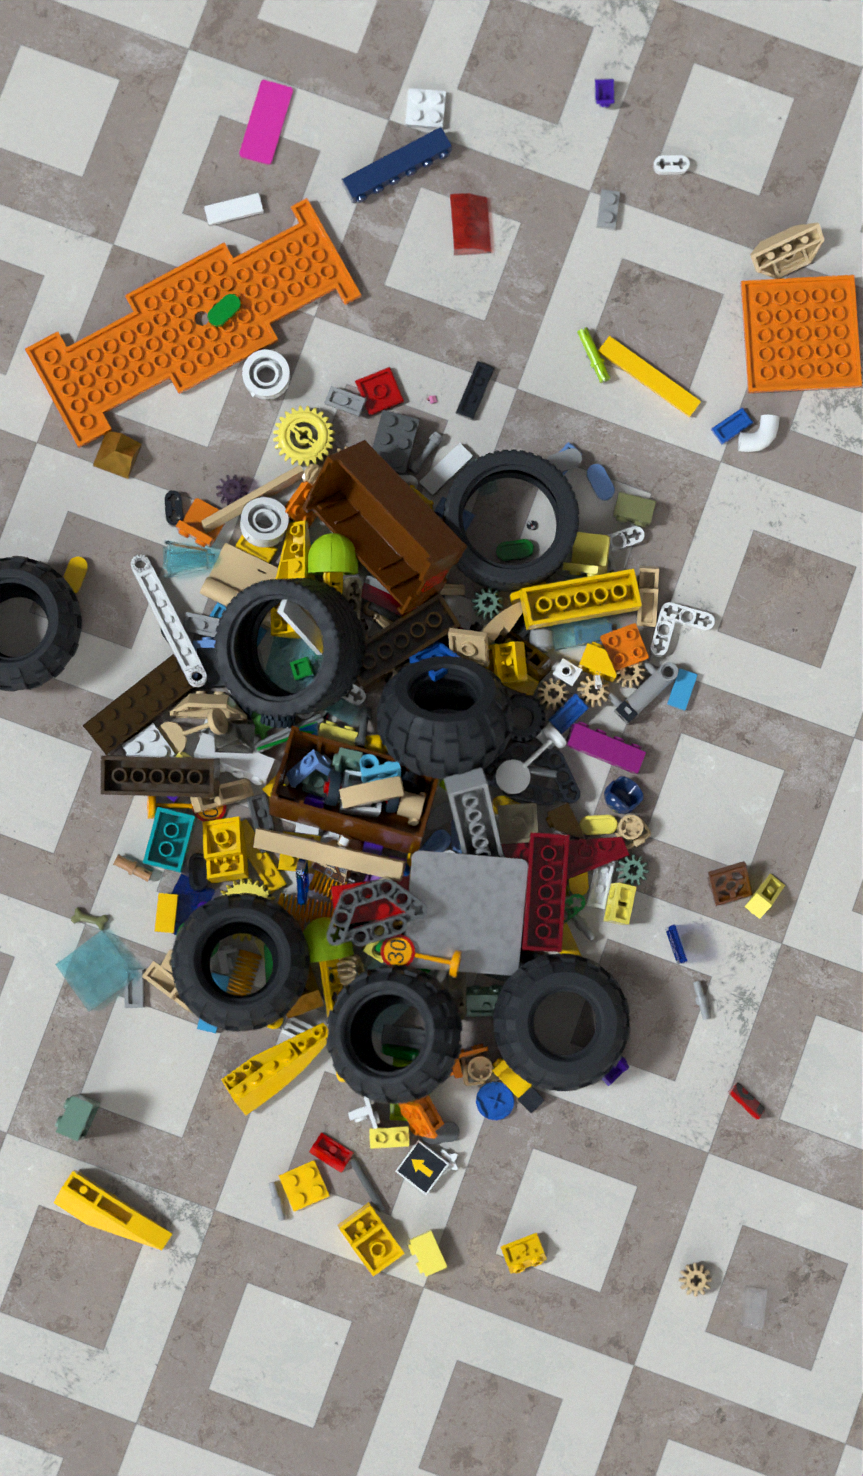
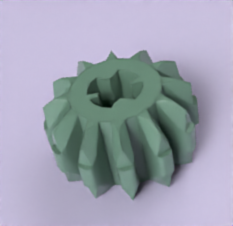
M481 588L482 595L476 592L475 596L478 599H472L471 601L473 604H477L472 607V610L479 609L476 613L477 617L483 613V620L487 619V615H490L492 620L494 618L493 612L498 615L500 613L498 609H503L504 607L503 604L499 603L503 601V597L496 598L499 591L491 594L492 588L488 589V593L485 592L484 588ZM486 600H490V604L493 603V605H489V608H486L482 602L485 603Z
M632 854L631 861L628 856H625L626 863L621 860L618 862L623 868H616V871L623 874L617 877L618 879L625 877L623 884L630 880V885L634 886L635 880L637 885L640 886L641 881L639 878L644 881L647 880V877L642 875V873H649L648 869H643L648 863L640 864L643 859L642 856L637 861H635V854ZM633 865V868H637L635 876H632L633 873H628V870H630L629 866Z

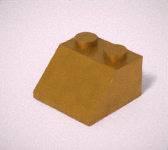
M311 965L305 989L296 1004L286 1014L288 1019L324 1006Z

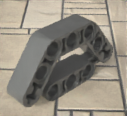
M382 877L341 892L327 929V940L335 946L351 940L356 945L363 946L395 936L406 930L407 922L424 918L427 914V907L422 900L389 877ZM383 882L391 883L389 891L384 892L381 890ZM364 888H371L373 890L370 897L362 896ZM348 893L354 896L353 902L349 904L343 901L344 895ZM400 893L407 895V900L404 903L397 901V896ZM386 898L405 911L348 930L356 906ZM411 899H414V900L412 901V903H413L416 907H419L420 905H422V906H421V909H422V912H421V913H420V912H417V913L415 914L414 908L409 905L410 902H411ZM340 912L346 913V921L339 922L336 919L337 914ZM396 919L403 921V926L399 929H395L392 926L393 921ZM335 923L339 927H344V929L339 928L338 934L341 937L332 940V936L330 934H334L336 931V926H333V924ZM382 925L385 929L381 935L375 934L373 931L375 926ZM358 931H363L366 937L364 940L358 941L355 939V934Z

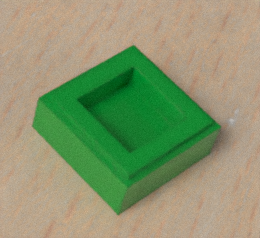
M308 656L290 662L295 681L314 676Z

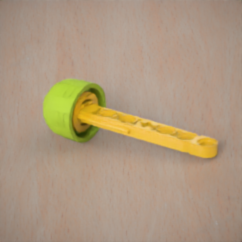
M329 533L319 537L314 541L309 550L308 574L323 575V583L334 587L336 591L342 593L343 575L358 574V559L355 555L353 543L344 535Z
M321 917L308 924L303 934L307 941L310 962H319L328 1016L336 1001L332 1000V994L335 992L338 995L343 989V984L340 983V978H338L337 963L340 958L351 956L354 953L352 940L336 946L328 942L326 933L331 917ZM336 926L335 933L330 934L332 936V940L341 937L339 936L338 931L339 928L344 929V927ZM331 973H333L334 975V981L332 983L329 980V975ZM336 1073L337 1079L341 1082H345L343 1078H340Z

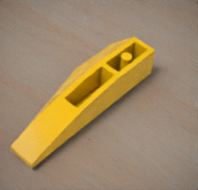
M306 520L288 523L276 579L309 578L315 580V575L308 574V554L311 548V541ZM280 603L271 609V636L300 639L301 637L277 612Z
M324 1023L314 1026L251 1057L221 1079L231 1097L245 1115H248L277 1094L310 1064L326 1045L328 1028Z
M76 1169L71 1172L54 1201V1204L87 1225L159 1250H163L173 1234Z

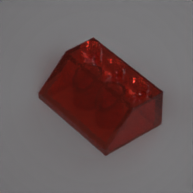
M471 193L450 194L454 256L491 253L487 197Z

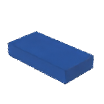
M741 408L714 426L711 431L721 445H723L752 425L753 421L745 410Z
M574 694L548 721L560 734H563L589 707L577 694Z

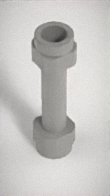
M434 431L429 438V443L416 461L413 460L408 469L417 475L423 468V462L434 447L439 446L443 440L439 433Z

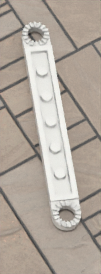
M145 555L134 556L131 560V569L189 684L193 687L203 686L207 681V674L154 568ZM138 561L146 563L142 569L136 568L135 564ZM195 673H200L203 676L198 682L192 679V675Z

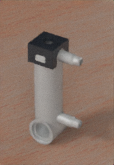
M644 660L642 663L651 676L623 702L613 693L608 695V698L617 707L614 712L627 725L675 680L678 675V668L674 663L665 662L656 669L651 663ZM670 668L673 671V676H664L663 669Z

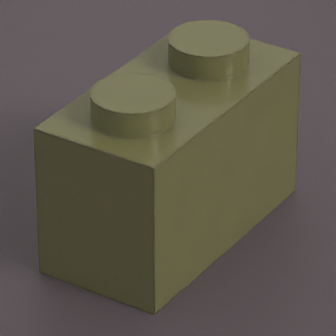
M619 492L612 517L616 518L618 522L627 523L629 521L633 522L635 526L645 528V526H650L656 501Z

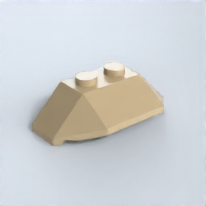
M817 222L796 225L761 241L750 254L755 271L778 279L810 264L820 245L825 241L820 224Z
M195 691V694H189L170 711L171 718L207 719L210 710L219 708L224 712L227 720L248 721L244 711L229 695H225L226 692L215 691L214 694H206V691Z

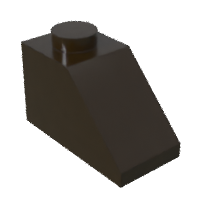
M569 803L547 812L548 817L545 819L549 828L553 827L556 832L577 839L585 838Z

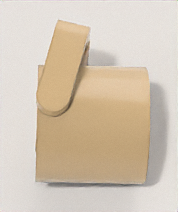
M404 791L405 795L401 796L397 815L408 817V824L416 826L420 821L427 794L424 792L415 794Z
M627 815L618 822L615 835L616 837H622L624 840L632 841L631 844L626 845L627 850H631L646 842L645 840L651 836V831L641 817ZM644 827L647 833L642 836L641 834L643 832Z
M481 1053L460 1057L464 1085L485 1084L492 1074L493 1066L491 1061L481 1056ZM474 1057L472 1060H470L467 1069L465 1058ZM468 1073L473 1080H476L478 1082L469 1083Z

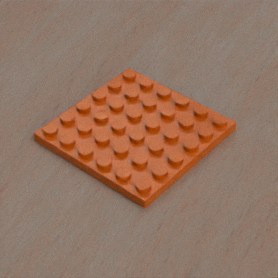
M854 275L744 280L740 282L748 393L862 387Z

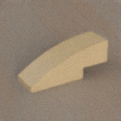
M639 566L638 589L642 606L637 610V626L656 627L659 567Z
M521 602L499 613L480 631L487 633L488 645L494 642L498 634L504 637L510 632L523 613Z
M401 776L339 789L343 809L371 805L405 795Z
M245 778L221 784L219 786V797H190L196 814L244 800L247 797L254 796L250 780Z
M153 961L142 977L184 1009L191 1012L179 996L172 974Z

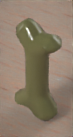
M79 907L75 909V915L71 917L73 923L83 921L96 924L100 931L105 929V923L109 920L107 915L96 917L84 914Z

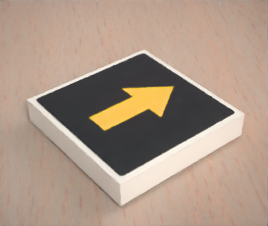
M418 1140L395 1172L427 1195L450 1163L422 1141Z

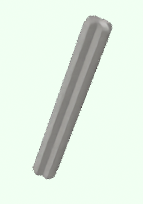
M317 714L295 724V727H301L316 721L319 726L321 723H324L321 714ZM291 728L284 729L254 743V751L256 753L263 752L269 748L258 751L257 747L289 737Z

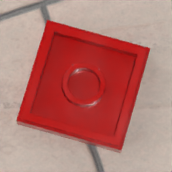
M390 367L355 381L361 397L367 400L365 407L369 417L404 403Z

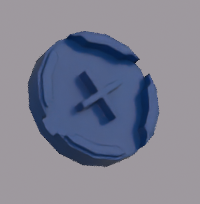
M493 1081L486 1083L479 1089L476 1095L478 1111L489 1120L497 1121L504 1119L511 1113L514 1107L513 1092L502 1082Z

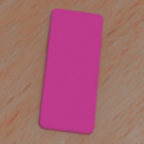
M267 80L260 82L239 155L241 158L266 165L272 163L293 94L291 87Z

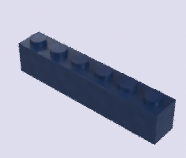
M439 127L342 178V185L353 204L356 202L361 203L368 198L367 196L382 192L384 187L399 183L401 178L414 175L418 169L431 166L434 163L433 161L439 158L441 160L445 159L452 152V145L442 127Z

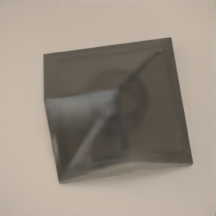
M227 719L228 730L225 734L217 735L213 732L215 752L253 754L255 724L251 720Z

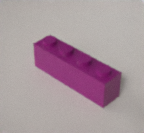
M580 721L578 724H572L565 746L632 774H638L646 754L645 751L641 750V746L631 743V746L625 744L624 739L617 736L613 738L606 736L607 732L596 729V731L591 730L588 724Z

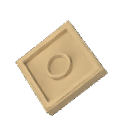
M450 628L448 631L450 650L461 658L479 663L480 666L488 667L489 649L487 633Z

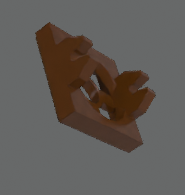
M745 861L708 872L707 879L716 906L753 895ZM738 872L742 878L735 879L732 877V873ZM725 875L726 880L723 884L716 886L718 879ZM728 882H736V885L733 888H726V884ZM739 885H742V887L737 892H735L738 889ZM725 890L729 892V894H721L719 893V891Z

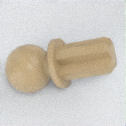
M370 602L365 603L363 611L367 616L374 617L373 622L377 621L383 628L393 623V621L368 609Z

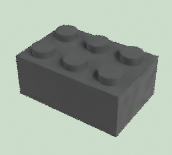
M383 410L372 448L397 474L406 475L420 420Z

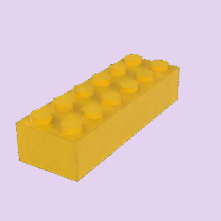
M634 569L522 588L519 592L526 630L637 611L642 606Z

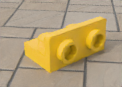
M537 1232L500 1246L511 1274L521 1273L525 1268L532 1265L539 1266L547 1260Z

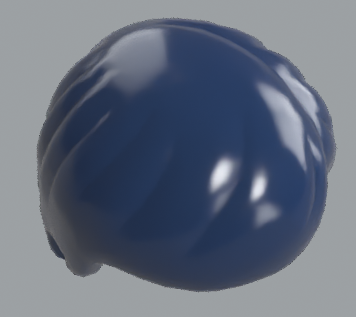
M620 776L612 781L604 790L605 803L617 814L623 815L632 812L644 799V794L638 784L626 776Z

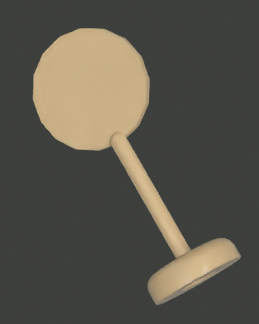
M214 708L208 713V723L184 731L183 727L178 723L170 721L160 725L158 730L177 755L186 747V735L208 727L215 734L222 735L228 730V721L221 709Z

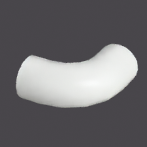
M761 415L760 427L756 432H740L738 451L754 452L768 447L776 438L779 428V416Z

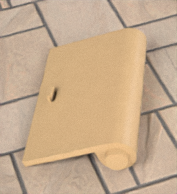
M224 543L209 577L206 578L202 585L200 594L227 606L231 599L237 596L240 591H243L244 588L260 581L276 579L278 568ZM271 610L262 621V624L270 628Z

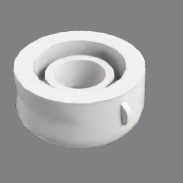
M259 350L251 354L245 361L242 376L244 384L252 397L255 396L267 400L274 399L289 388V366L285 358L278 351ZM263 368H271L275 371V378L269 383L261 382L257 377L258 372Z
M268 497L256 498L247 503L243 508L240 519V528L244 538L252 545L263 548L272 547L283 541L289 523L285 507L277 500ZM267 520L272 526L264 529L258 527L256 522Z

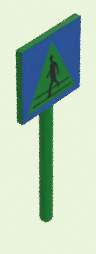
M316 721L301 726L299 731L318 736V723ZM288 737L257 747V750L260 751L284 743L288 740Z

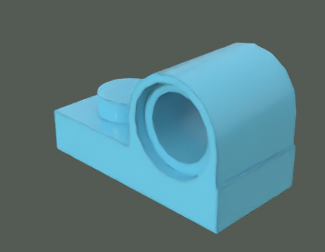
M366 754L360 759V773L363 783L401 776V768L398 762L389 761L379 765L378 759L372 754ZM373 765L372 768H366L365 766Z

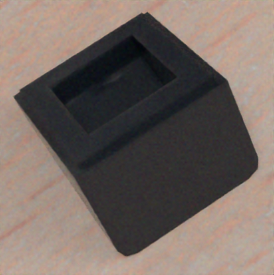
M532 1086L517 1099L530 1113L545 1101Z

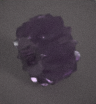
M226 475V482L223 479L219 480L222 485L216 486V489L219 490L216 495L217 497H222L220 500L222 504L227 501L228 506L248 494V492L244 491L248 488L247 484H243V478L237 481V475H234L232 480L229 475ZM231 487L234 488L235 494L229 492Z

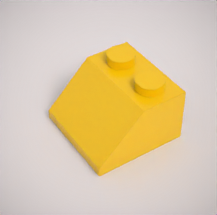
M587 643L578 668L593 676L600 675V678L603 677L604 680L613 683L617 674L606 650L602 649L603 646L598 643Z

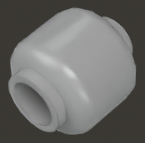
M548 627L531 629L529 643L541 652L548 653L554 647V631L548 629Z

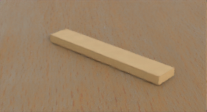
M300 465L294 467L202 520V526L206 534L240 515L243 508L251 500L260 497L270 498L301 480L304 474Z

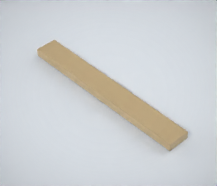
M259 827L255 832L254 848L378 877H389L395 881H402L405 861Z

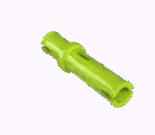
M585 327L584 330L583 328L577 331V334L589 357L590 366L595 370L599 383H603V380L605 382L610 380L611 377L604 365L605 360L601 358L588 327Z

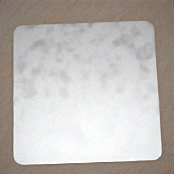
M420 850L414 852L411 862L409 892L422 900L427 907V914L424 918L407 922L405 936L409 937L413 942L415 953L451 960L454 951L460 950L462 951L459 968L461 972L512 975L519 969L526 894L527 862L523 859ZM411 899V902H410L409 905L414 908L415 914H416L417 912H420V913H421V912H422V909H421V906H422V905H420L419 907H416V906L412 903V901H413L414 899ZM415 957L413 962L408 965L414 968L450 970V965Z

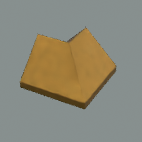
M109 431L104 435L93 467L129 479L142 444L122 433Z

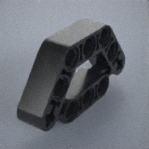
M519 742L512 744L488 767L483 769L484 776L485 773L491 774L494 771L491 768L492 766L497 771L500 760H518L524 763L531 757V753L537 751L540 747ZM515 747H520L523 750V755L516 757L513 755L512 750ZM547 748L541 753V760H533L530 764L556 770L557 773L554 780L559 791L529 784L527 788L533 790L534 796L526 798L523 795V791L517 794H507L501 789L504 797L526 803H536L545 807L553 805L555 800L574 804L581 795L564 755L560 751ZM553 755L559 756L560 764L553 765L550 762V757ZM564 772L568 775L569 780L561 782L558 779V775ZM495 773L492 776L493 781L487 780L486 782L488 786L500 788L497 784ZM570 783L573 784L569 787L571 792H576V795L574 796L573 800L571 797H567L569 793L568 789L565 788L563 790L562 788L569 785ZM548 792L552 795L553 800L551 802H544L542 795Z

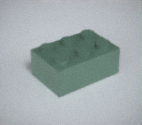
M82 1094L68 1097L63 1106L66 1110L56 1121L55 1127H58L56 1132L77 1142L85 1139L101 1103Z

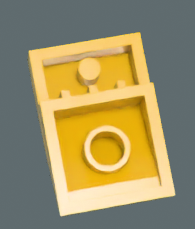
M514 641L488 645L489 665L484 668L490 669L501 679L502 684L528 680L524 642Z
M240 817L202 822L207 879L211 883L249 878L246 845Z
M369 1202L337 1225L373 1277L405 1254Z

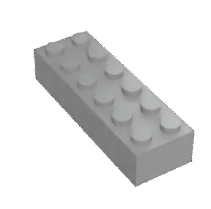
M479 768L464 774L444 778L462 854L504 857L483 769Z

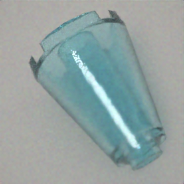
M164 540V544L167 547H163V569H167L168 574H164L165 578H173L210 569L212 564H215V553H211V549Z

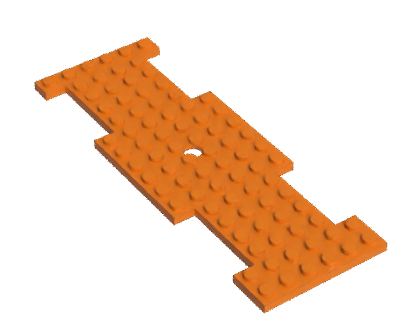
M307 198L291 206L298 224L234 258L225 242L135 289L125 295L133 310L132 313L66 347L57 331L25 348L78 448L112 431L104 413L168 379H171L178 394H181L239 363L251 354L278 342V338L270 324L336 289L344 305L361 297V293ZM234 294L239 298L241 303L239 311L223 326L214 327L209 321L202 326L196 324L194 320L195 315L199 312L208 314L210 309L224 296Z

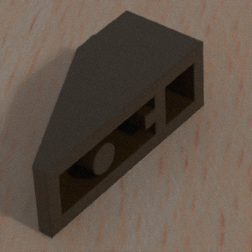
M511 630L504 637L500 634L494 640L496 644L514 641L524 642L527 674L536 681L540 682L551 671L550 657Z

